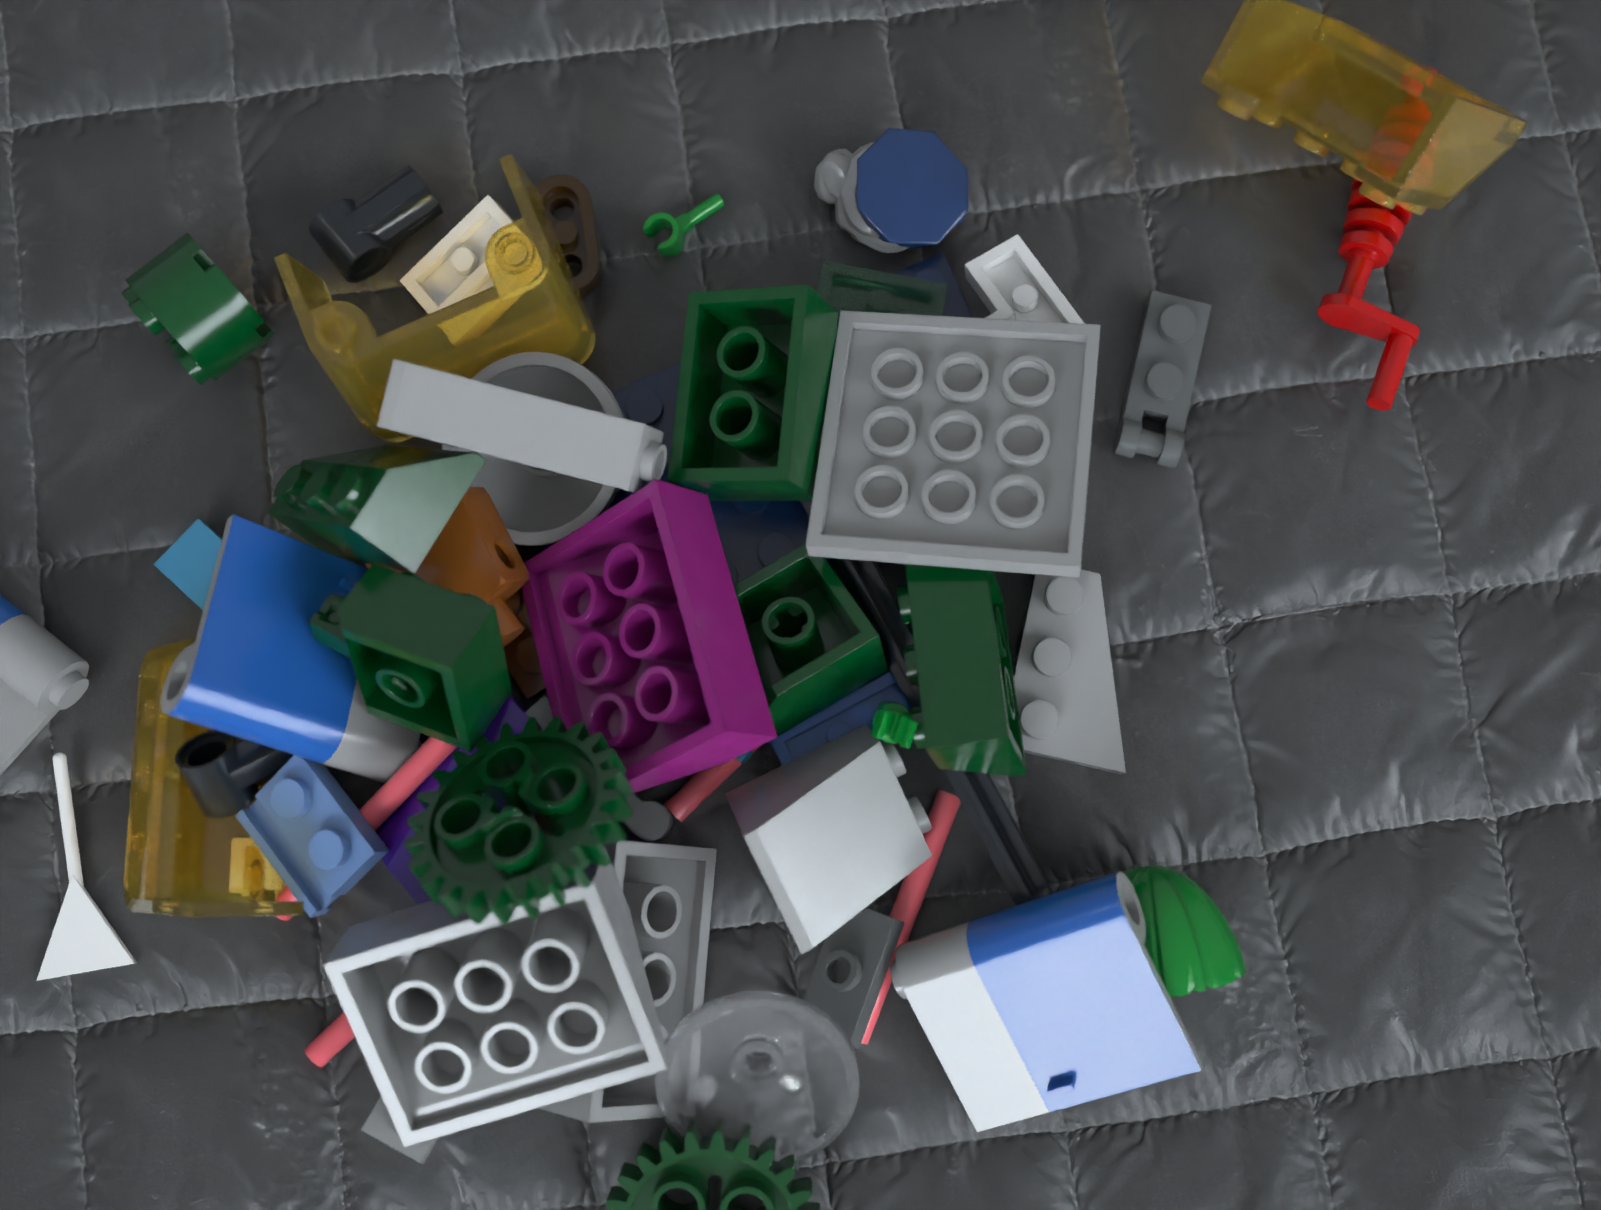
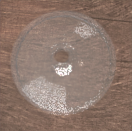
M748 991L725 995L699 1006L686 1015L673 1028L664 1042L669 1061L668 1069L656 1073L655 1079L656 1098L659 1109L670 1129L681 1141L686 1138L690 1120H696L703 1136H712L717 1119L722 1118L726 1125L727 1137L736 1139L745 1124L751 1125L752 1135L750 1144L757 1148L769 1137L774 1136L777 1138L773 1158L776 1162L792 1154L796 1155L797 1162L802 1161L820 1152L833 1142L850 1121L857 1105L860 1088L859 1066L856 1053L851 1041L839 1024L820 1008L794 996L769 991ZM753 1052H763V1053H766V1054H763V1055H753V1054H751V1053H753Z

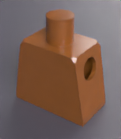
M469 487L415 572V575H418L428 583L459 594L470 593L476 595L488 604L494 605L504 647L524 631L523 625L505 601L528 582L529 572L488 492L484 487ZM367 563L365 564V565L368 567V569H369V567L371 566V564H367ZM391 569V570L396 571V572H399V573L404 572V571H400V570Z

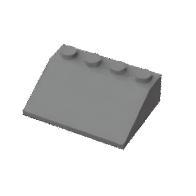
M612 863L609 866L590 864L584 870L591 882L588 888L578 886L572 881L564 887L566 904L563 906L557 905L550 896L540 899L538 916L534 919L530 918L522 906H516L508 925H502L492 911L489 912L479 925L474 924L465 911L455 918L450 915L442 903L436 905L432 900L348 926L323 965L404 1147L668 1069L669 1061L631 913Z

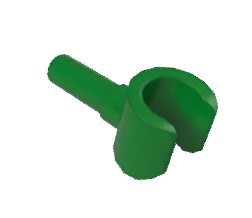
M716 193L676 218L664 212L655 213L646 220L643 228L644 233L648 238H652L663 229H673L672 236L667 241L662 242L657 247V250L663 256H675L684 247L685 234L692 230L695 225L724 207V201Z

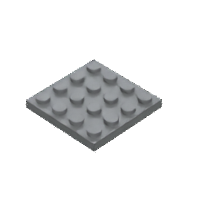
M840 310L806 540L808 555L1080 578L1101 325Z

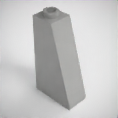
M393 359L377 424L378 427L634 493L654 480H660L667 460V448L662 444L665 432L646 424Z

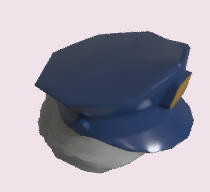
M888 128L875 142L866 144L853 153L844 148L828 153L817 166L815 172L814 189L817 196L828 204H835L836 221L839 227L848 232L857 242L882 253H893L908 248L914 249L928 245H938L956 225L962 224L963 218L968 211L967 168L949 151L934 131Z

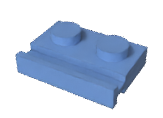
M295 755L255 795L257 800L248 809H241L235 815L309 917L325 915L332 908L330 905L339 896L346 895L389 852L387 846L325 765Z

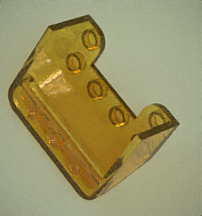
M1244 0L1201 80L1202 84L1221 94L1216 104L1223 110L1247 121L1252 116L1277 129H1280L1283 123H1286L1297 130L1293 141L1298 145L1320 156L1325 157L1328 151L1331 150L1344 158L1340 169L1351 177L1363 182L1358 190L1362 195L1387 208L1394 209L1397 204L1418 215H1423L1427 207L1442 210L1514 147L1529 123L1509 110L1365 32L1332 16L1290 0Z

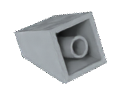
M866 724L725 793L741 832L801 954L817 946L932 856L923 836V833L932 829L928 816L915 794L907 798L905 797L897 780V777L906 773L902 759L893 743H886L883 740L879 741L872 737V731Z

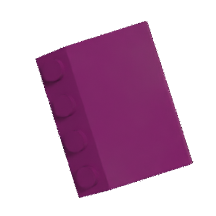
M656 479L524 563L529 572V580L522 587L552 717L553 719L556 716L561 717L568 730L581 721L585 724L590 735L600 732L609 747L615 749L625 767L626 772L624 774L633 788V793L727 763L777 738L707 494Z

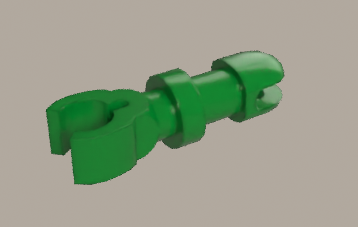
M883 701L879 703L873 715L871 736L881 739L886 743H900L901 747L909 749L919 721L911 718V713L902 704L894 701Z

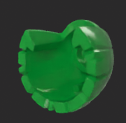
M1161 865L1136 867L1123 872L1131 882L1143 911L1146 925L1144 946L1170 997L1187 995L1191 991H1206V987L1215 989L1234 982L1236 978H1241L1245 975L1244 958L1233 931L1209 895L1196 882L1182 872Z

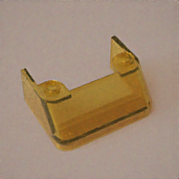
M511 154L499 159L523 218L501 227L489 239L485 249V264L494 286L377 337L368 315L352 303L332 301L326 283L322 278L287 253L274 257L311 352L362 426L369 433L384 441L402 442L414 437L377 426L393 359L472 379L479 371L491 363L514 354L546 352L560 355L582 364L593 351L595 345L594 328L579 291L576 288L536 187Z
M196 636L150 649L143 659L138 681L124 868V898L127 908L131 912L185 917L303 915L304 901L276 900L282 894L284 881L235 815L237 813L222 818L206 817L200 811L175 763V755L178 749L187 740L200 733L213 730L163 714L161 711L160 700L166 677L178 655L185 648L195 643ZM262 785L258 786L259 792L262 789ZM255 797V799L244 809H248L257 800V798Z

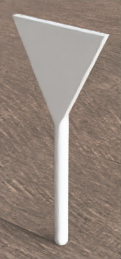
M62 752L55 753L52 760L69 886L36 981L137 963L84 887L67 757Z

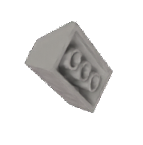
M632 841L605 843L603 847L606 848L612 861V866L631 913L669 1061L668 1069L542 1106L539 1109L589 1123L693 1115L717 849Z

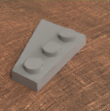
M1082 569L1080 571V578L1032 574L1013 666L1024 752L1112 773L1124 774L1126 769L1101 575Z

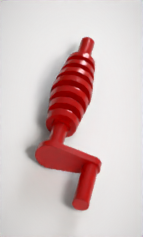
M1420 66L1415 69L1403 106L1391 109L1386 114L1381 124V129L1375 135L1370 149L1361 162L1360 169L1355 174L1347 206L1348 213L1343 226L1344 235L1341 237L1339 255L1347 262V266L1338 292L1323 296L1317 310L1318 316L1331 326L1386 342L1366 400V404L1369 407L1381 411L1390 410L1411 348L1417 343L1420 329L1415 324L1362 300L1372 269L1382 268L1387 265L1393 254V247L1398 244L1404 232V227L1408 224L1414 212V207L1419 203L1423 191V182L1427 171L1426 162L1429 159L1430 141L1433 138L1435 121L1427 113V109L1439 77V72L1429 66Z

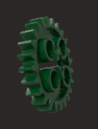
M558 716L548 724L544 731L536 718L530 717L522 733L515 734L510 725L505 723L502 725L499 740L491 743L482 735L476 744L477 751L469 756L458 750L452 753L454 761L458 765L452 772L435 770L432 773L440 785L437 791L418 793L416 798L426 811L414 814L407 819V823L416 833L404 841V846L413 856L408 865L436 905L442 903L451 916L456 918L465 911L474 924L480 925L489 912L492 911L502 925H508L516 906H522L531 919L537 918L540 909V899L550 896L560 907L566 904L564 887L572 881L578 886L588 888L591 882L584 870L590 864L609 866L612 862L603 848L604 844L618 843L625 840L626 835L617 822L633 815V810L625 798L633 793V788L624 774L626 772L625 767L615 749L609 747L600 732L590 735L585 724L581 721L568 730L562 718Z
M722 1118L717 1119L712 1136H703L700 1126L695 1119L689 1121L686 1138L683 1141H680L668 1127L663 1129L659 1141L660 1152L643 1142L639 1146L635 1158L638 1166L627 1162L623 1163L617 1178L621 1186H611L605 1204L610 1210H708L710 1200L709 1178L713 1175H718L722 1179L719 1210H748L741 1208L733 1200L739 1194L746 1193L756 1195L764 1202L763 1206L750 1210H821L820 1203L806 1202L812 1196L813 1181L811 1177H801L792 1180L797 1171V1157L795 1154L786 1156L776 1162L773 1158L777 1138L771 1136L757 1148L750 1144L752 1135L751 1125L745 1124L736 1139L727 1137L726 1125ZM672 1188H682L692 1193L696 1200L689 1204H679L668 1198L665 1192Z

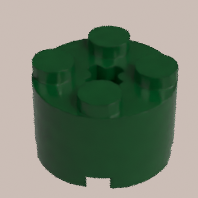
M188 232L125 279L129 287L121 292V294L129 302L128 306L155 336L167 329L172 337L165 342L175 353V358L200 385L209 378L217 381L275 335L256 310L220 268L211 261Z

